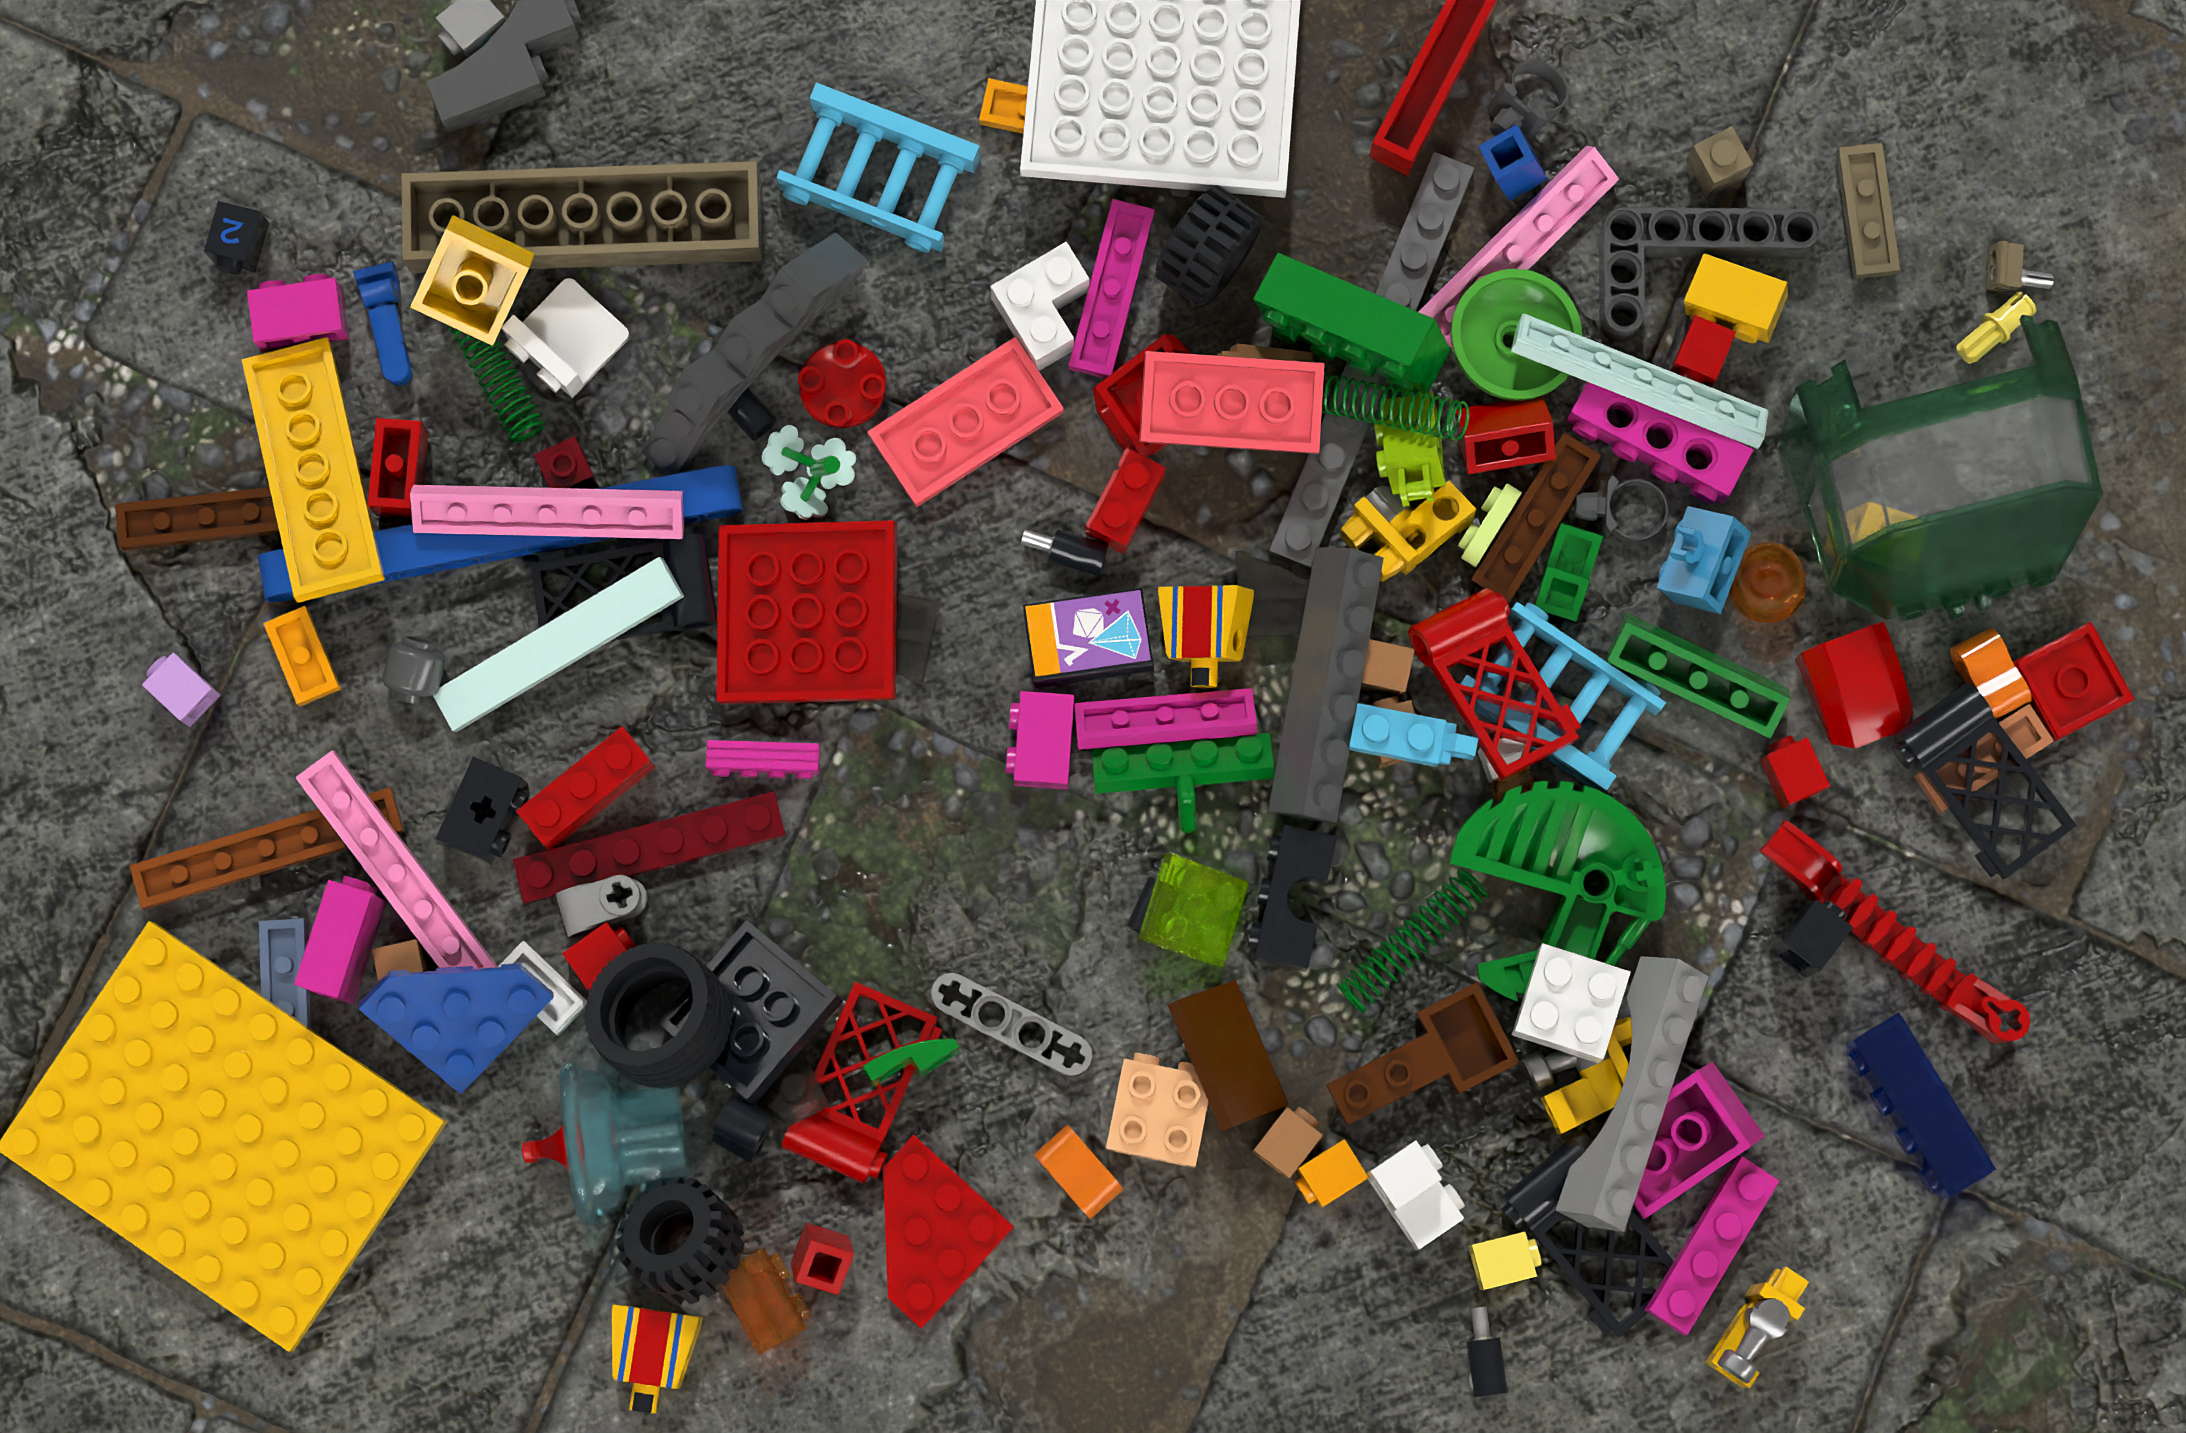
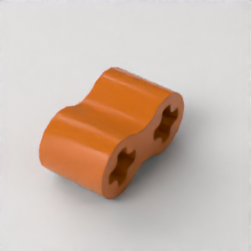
M1990 627L1950 648V655L1957 671L1965 682L1973 685L1982 694L1996 720L2031 702V693L2026 681L2013 664L2004 641L1995 629Z
M1069 1125L1062 1128L1033 1154L1089 1219L1093 1218L1124 1190Z

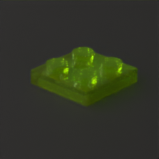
M1165 853L1138 939L1211 966L1223 968L1249 882L1176 854Z

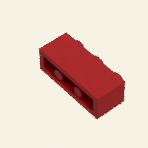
M621 726L516 810V812L548 850L554 849L656 767L624 727Z

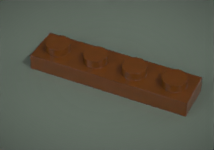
M1563 433L1555 445L1556 460L1545 461L1472 577L1470 584L1480 590L1488 588L1494 593L1499 592L1509 604L1602 455L1568 434Z
M270 487L115 504L118 546L123 551L280 534Z

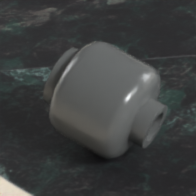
M405 635L402 641L390 645L382 682L386 687L395 691L394 699L411 704H420L422 697H430L438 693L445 665V656L437 649V642Z

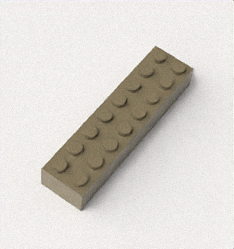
M757 161L401 173L402 260L411 273H426L452 215L535 253L529 269L763 261L761 175Z

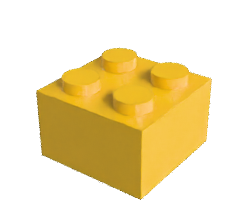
M452 215L410 308L493 346L535 253Z

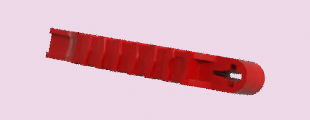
M1783 820L1771 838L1760 848L1759 852L1783 871L1810 901L1817 899L1823 904L1825 900H1828L1841 908L1848 916L1845 921L1853 927L1850 932L1860 939L1859 943L1864 947L1869 946L1880 955L1879 959L1884 963L1888 962L1896 968L1902 978L1911 980L1920 988L1919 991L1924 995L1928 994L1940 1003L1939 1007L1965 1021L1984 1038L1993 1043L2015 1041L2027 1033L2030 1027V1015L2023 1004L2012 1000L1979 979L1973 973L1966 975L1955 968L1957 962L1953 958H1942L1935 952L1937 946L1934 943L1929 942L1925 944L1915 936L1917 931L1912 926L1904 927L1896 921L1897 914L1893 910L1884 911L1877 905L1879 898L1875 894L1865 895L1860 891L1862 881L1858 878L1846 879L1840 874L1844 870L1841 863L1792 823ZM2008 1013L2010 1017L2006 1023L2011 1028L2001 1031L1999 1026L2002 1020L1997 1015Z

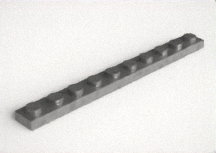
M1433 153L1375 294L1414 311L1417 310L1472 177L1474 167L1439 153ZM1349 362L1346 363L1341 377H1347L1348 381L1355 378L1357 383L1361 380H1364L1366 384L1374 382L1376 387L1380 384L1386 386L1388 381L1387 378L1375 373L1372 378L1365 377L1353 371L1348 366ZM1344 379L1340 382L1339 394L1336 400L1337 410L1342 404L1343 392L1346 386ZM1354 381L1349 385L1348 397L1345 403L1346 411L1352 405V396L1355 389ZM1363 383L1358 387V396L1355 402L1356 413L1361 407L1362 395L1365 389ZM1372 385L1368 388L1367 399L1364 405L1365 415L1370 409L1371 398L1374 392ZM1380 387L1377 391V397L1373 408V413L1375 412L1381 395L1383 393L1382 387ZM1334 406L1330 409L1331 412H1335ZM1343 408L1339 411V413L1344 414ZM1351 410L1348 415L1353 416V411ZM1326 412L1321 424L1319 453L1308 455L1268 554L1310 570L1315 548L1321 544L1370 423L1365 420L1358 421L1356 418L1349 419L1346 416L1339 417L1337 414L1330 415ZM1362 412L1358 415L1359 418H1363ZM1371 414L1367 417V419L1372 420Z

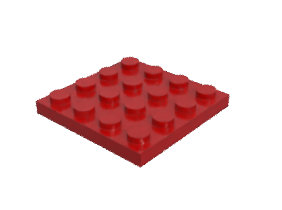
M894 520L719 525L716 701L720 704L896 700L897 523Z

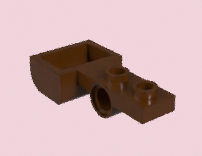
M1478 982L1417 1012L1415 1016L1424 1035L1326 1085L1346 1125L1409 1095L1445 1075L1456 1095L1520 1063Z

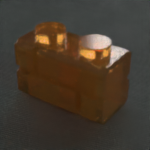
M762 1248L740 1260L737 1270H730L728 1276L731 1279L725 1286L721 1284L758 1356L767 1353L809 1329L805 1320L812 1317V1314L800 1292L793 1296L791 1295L784 1279L791 1275L779 1252L770 1255L767 1248Z

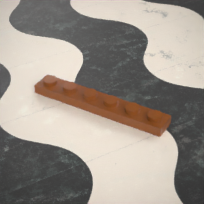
M389 787L369 793V797L397 834L404 833L405 830L393 789ZM316 809L129 866L140 907L147 910L349 848L322 812Z

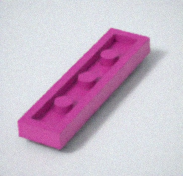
M1112 199L1069 361V370L1101 378H1107L1113 373L1155 209Z
M1252 688L1074 703L1078 750L1257 735Z
M1737 1156L1646 1306L1645 1311L1679 1334L1688 1335L1775 1190L1779 1180L1745 1157Z

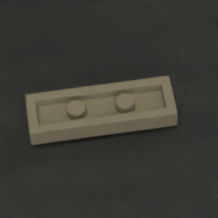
M1875 143L1839 147L1836 151L1853 279L1897 275L1900 271L1883 144Z

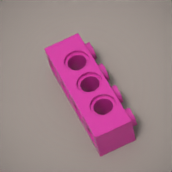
M1590 382L1586 383L1566 422L1573 425L1572 430L1580 437L1595 442L1597 438L1613 446L1611 451L1618 457L1633 463L1637 459L1651 466V473L1668 483H1675L1677 480L1692 488L1690 493L1694 497L1708 504H1714L1715 501L1723 504L1726 501L1753 452V449L1734 439ZM1614 409L1623 411L1628 417L1629 425L1623 428L1613 426L1607 419V412ZM1652 430L1662 432L1667 437L1668 446L1662 449L1652 447L1647 441L1646 433ZM1690 451L1702 453L1707 460V468L1702 470L1692 468L1687 463L1686 453Z

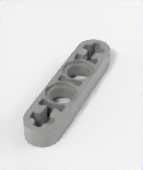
M947 973L938 977L934 982L931 990L932 1000L936 1008L942 1013L1063 1075L1070 1077L1079 1076L1090 1067L1092 1049L1089 1043L1081 1036L962 975ZM953 982L959 983V992L969 999H972L973 991L982 994L973 1004L970 1018L962 1015V1012L967 1009L966 1005L958 1001H953L950 1006L943 1004L944 995L939 992L943 985L950 987ZM987 1002L999 1003L1005 1010L1004 1020L997 1027H987L979 1020V1010ZM1035 1022L1043 1027L1045 1039L1040 1046L1028 1048L1020 1042L1019 1031L1026 1023ZM1053 1032L1062 1035L1057 1044L1067 1049H1070L1074 1043L1081 1046L1080 1055L1085 1058L1082 1065L1074 1063L1071 1068L1065 1067L1063 1065L1065 1058L1055 1051H1052L1051 1059L1042 1056L1051 1044Z

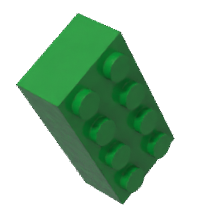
M1277 253L1253 299L1263 313L1262 319L1272 327L1271 333L1280 340L1289 344H1295L1299 340L1310 345L1309 349L1319 357L1333 361L1336 356L1349 362L1348 366L1353 371L1372 378L1374 373L1387 378V383L1390 386H1393L1396 390L1402 388L1404 393L1410 389L1421 392L1424 395L1428 394L1451 350L1435 319L1280 253Z

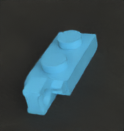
M1357 703L1349 749L1351 751L1437 767L1438 764L1449 765L1451 756L1473 760L1476 755L1478 738L1455 734L1457 725L1446 723V720Z

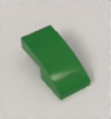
M1561 522L1559 523L1535 606L1546 613L1577 622L1590 582L1589 578L1603 538L1602 535Z
M935 1039L909 1044L883 1054L863 1065V1074L874 1088L911 1063L922 1078L959 1054V1045L955 1039Z

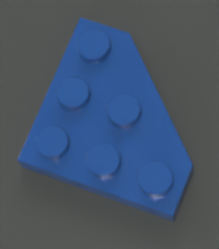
M520 963L501 964V967L474 969L473 966L436 968V971L408 973V970L389 971L358 1003V1009L458 1093L462 1094L554 998L552 990Z

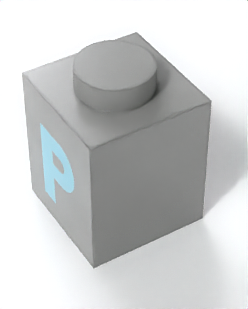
M456 0L436 17L442 30L438 35L440 41L453 56L461 52L466 59L483 47L506 21L505 17L490 0Z

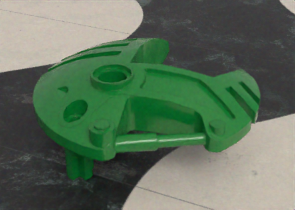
M1549 781L1533 782L1528 792L1521 793L1523 785L1506 790L1501 802L1492 809L1490 807L1493 799L1485 802L1465 821L1457 832L1448 862L1449 864L1560 894L1540 946L1544 943L1595 960L1611 913L1614 911L1635 918L1618 939L1617 946L1604 962L1605 964L1616 966L1627 950L1630 951L1650 922L1657 921L1663 916L1666 888L1663 866L1658 851L1650 835L1635 815L1611 796L1586 785H1583L1581 792L1572 790L1573 782L1559 781L1556 788L1547 789ZM1597 870L1603 877V886L1598 893L1589 895L1583 887V880L1588 872ZM1538 950L1476 964L1478 979L1493 991L1518 1001L1516 992L1525 994Z

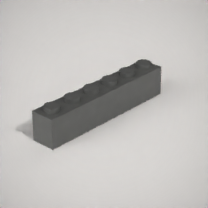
M1315 548L1268 809L1269 812L1304 820L1337 823L1350 750L1349 744L1360 694L1383 557L1352 548Z

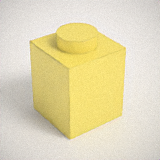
M1526 1232L1468 1246L1479 1290L1537 1277L1535 1267L1541 1266V1258L1535 1239L1527 1240Z

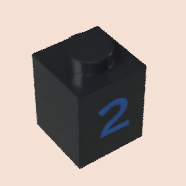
M218 201L204 252L215 263L214 267L220 271L240 275L242 269L256 272L269 222L261 211Z

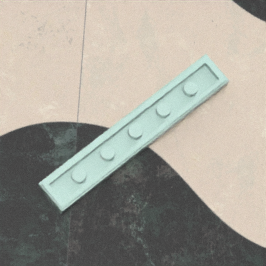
M1522 314L1517 323L1511 352L1756 449L1760 447L1765 438L1768 418L1767 409L1530 315Z
M658 557L441 686L438 693L433 697L452 731L458 732L685 596L664 559Z

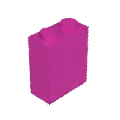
M348 876L343 877L342 883L328 880L297 973L295 986L354 1005L387 901L376 895L378 888Z

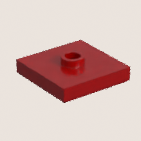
M2092 622L2013 662L2026 681L2031 693V703L2054 742L2135 700Z

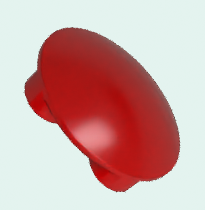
M848 339L829 343L816 350L807 359L798 375L799 393L804 407L815 420L833 428H852L865 423L879 410L886 395L887 379L880 360L868 348Z

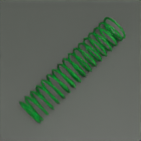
M450 326V332L455 333L454 340L460 342L459 349L465 351L464 358L470 360L468 366L475 369L473 375L480 377L478 384L485 386L483 393L489 395L488 402L494 404L493 411L499 413L497 419L504 422L502 428L509 431L507 437L510 439V442H522L544 429L546 422H535L541 417V413L529 415L511 428L505 427L508 421L516 420L532 412L536 408V404H530L517 410L507 419L500 418L504 412L514 410L526 404L531 399V395L522 396L502 410H496L498 404L512 400L524 393L527 388L526 386L515 388L497 401H491L493 395L510 390L518 385L522 378L510 379L497 387L493 392L486 391L488 386L501 383L512 377L517 372V369H508L492 378L488 383L483 384L481 382L484 377L494 375L511 365L512 360L501 361L481 375L476 373L479 368L492 365L503 359L507 355V351L494 353L477 366H472L471 364L474 359L485 357L497 351L503 343L495 342L493 346H498L481 354L493 347L488 345L478 351L473 357H468L467 353L469 351L481 348L488 343L484 342L475 346L481 342L478 339L468 348H463L462 344L476 338L466 335L463 339H458L457 335L463 332L460 330L455 331ZM500 354H503V355H501L500 357H498L497 359H495V360H493V361H491V362L486 363V362L489 361L490 359H492V358H494V357H496V356H498V355H500ZM507 363L505 366H503V367H501V368H499V369H497V370H495V371H493V372H490V371H492L493 369L499 367L500 365ZM507 373H510V374L507 375L506 377L497 380V379L500 378L501 376H503V375H505V374H507ZM516 381L514 384H512V385H510V386H508V387H506V388L500 390V389L503 388L504 386H506V385H508V384H510V383ZM521 390L520 392L516 393L515 395H513V396H511V397H508L509 395L513 394L514 392ZM523 399H526V400H524L523 402H521V403H519V404H517V405L511 407V406L514 405L515 403H517V402H519V401H521V400H523ZM530 408V409L527 410L526 412H524V413H522V414H520V415H517V414H519L520 412H522V411H524V410ZM535 417L534 419L522 424L523 422ZM542 424L540 427L529 433L517 436L518 434H520L521 432L530 427ZM520 429L517 432H515L512 436H510L513 430Z
M1324 372L1328 381L1322 401V406L1325 405L1326 410H1322V413L1328 412L1330 415L1337 414L1339 417L1346 416L1349 419L1356 418L1358 421L1365 420L1368 423L1374 422L1377 425L1384 424L1386 427L1393 426L1396 429L1403 428L1405 431L1412 430L1414 433L1422 432L1424 435L1431 434L1433 437L1441 436L1443 439L1450 438L1455 442L1460 440L1465 434L1469 422V407L1465 401L1455 400L1451 403L1448 397L1443 401L1440 396L1432 399L1429 393L1423 397L1421 392L1413 394L1410 389L1404 393L1402 388L1394 390L1393 386H1389L1385 389L1383 384L1376 387L1374 382L1366 384L1364 380H1361L1357 383L1355 378L1348 381L1345 376L1339 379L1336 374L1330 377L1327 372ZM1335 377L1337 383L1334 389L1333 402L1328 408L1327 398L1330 392L1331 380ZM1344 379L1346 386L1343 392L1342 404L1337 410L1336 400L1339 394L1340 382ZM1354 381L1355 389L1352 396V405L1346 411L1345 403L1348 397L1349 385ZM1363 383L1365 389L1362 395L1361 407L1356 413L1355 402L1358 396V387ZM1372 385L1374 392L1371 398L1370 409L1365 415L1364 405L1367 399L1368 388ZM1382 387L1383 395L1380 410L1377 416L1374 417L1373 408L1376 402L1377 391ZM1391 389L1393 396L1390 401L1389 413L1384 419L1383 408L1386 401V393ZM1398 391H1401L1402 399L1399 413L1393 421L1392 411L1395 405L1396 394ZM1408 393H1410L1411 402L1409 405L1408 416L1405 422L1403 423L1402 411L1404 408L1405 397ZM1417 395H1420L1421 403L1419 405L1418 417L1412 425L1411 414L1414 400ZM1427 397H1429L1430 406L1428 409L1427 420L1424 423V425L1421 426V414L1423 411L1424 401ZM1436 399H1439L1440 407L1437 420L1431 429L1430 418L1433 404ZM1448 401L1449 410L1446 424L1440 430L1443 405ZM1455 403H1458L1452 412L1453 406L1455 405ZM1461 404H1464L1466 407L1465 425L1459 437L1454 438L1453 434L1461 419ZM1333 406H1334L1335 412H1331V411H1330V409H1331ZM1459 407L1458 418L1452 430L1454 416ZM1342 408H1343L1344 414L1339 413V411H1340ZM1351 410L1353 411V416L1348 415ZM1361 412H1362L1363 418H1359V417H1358V415H1359ZM1370 414H1371L1372 420L1367 419V417H1368ZM1379 416L1381 417V422L1376 421ZM1389 417H1390V421H1391L1390 424L1386 423V421L1389 419ZM1398 420L1400 421V426L1395 425ZM1409 421L1410 427H1404V425ZM1417 423L1419 426V430L1414 429ZM1428 425L1429 431H1423V429ZM1436 427L1438 430V434L1433 433ZM1447 429L1448 435H1442V433Z
M1459 868L1457 870L1459 879L1449 877L1451 886L1442 884L1444 894L1439 891L1434 892L1436 901L1431 898L1426 899L1429 908L1423 905L1419 906L1421 915L1412 912L1413 922L1410 920L1403 921L1406 930L1396 927V933L1399 938L1393 934L1388 935L1391 945L1381 941L1380 945L1384 952L1374 948L1373 954L1376 959L1371 956H1365L1368 966L1358 963L1360 973L1350 970L1353 981L1343 977V984L1337 983L1339 990L1360 1012L1366 1013L1367 1008L1355 996L1346 981L1358 989L1372 1004H1375V1001L1362 988L1353 973L1366 982L1380 997H1383V994L1369 980L1361 966L1390 990V986L1376 972L1369 959L1383 969L1394 982L1398 983V979L1387 969L1376 952L1391 962L1402 975H1406L1404 970L1390 956L1384 945L1399 955L1410 968H1413L1411 962L1397 948L1392 938L1408 949L1418 961H1421V958L1407 944L1399 930L1416 942L1426 954H1429V951L1409 929L1407 923L1417 929L1436 947V943L1425 933L1414 916L1425 922L1440 939H1444V936L1428 920L1422 908L1433 915L1448 932L1452 931L1438 916L1429 901L1442 909L1456 925H1459L1458 920L1445 908L1437 894L1450 902L1464 918H1467V915L1451 899L1445 887L1459 896L1468 908L1474 911L1472 904L1462 896L1452 880L1462 885L1478 903H1482V900L1468 887L1463 878L1477 893L1484 898H1488V893L1484 887L1466 869ZM1469 878H1470L1475 884H1477V886L1482 890V892L1469 880Z

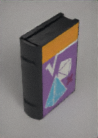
M1142 588L1023 605L1035 689L1058 686L1059 688L1064 684L1126 675L1131 677L1133 674L1154 672Z

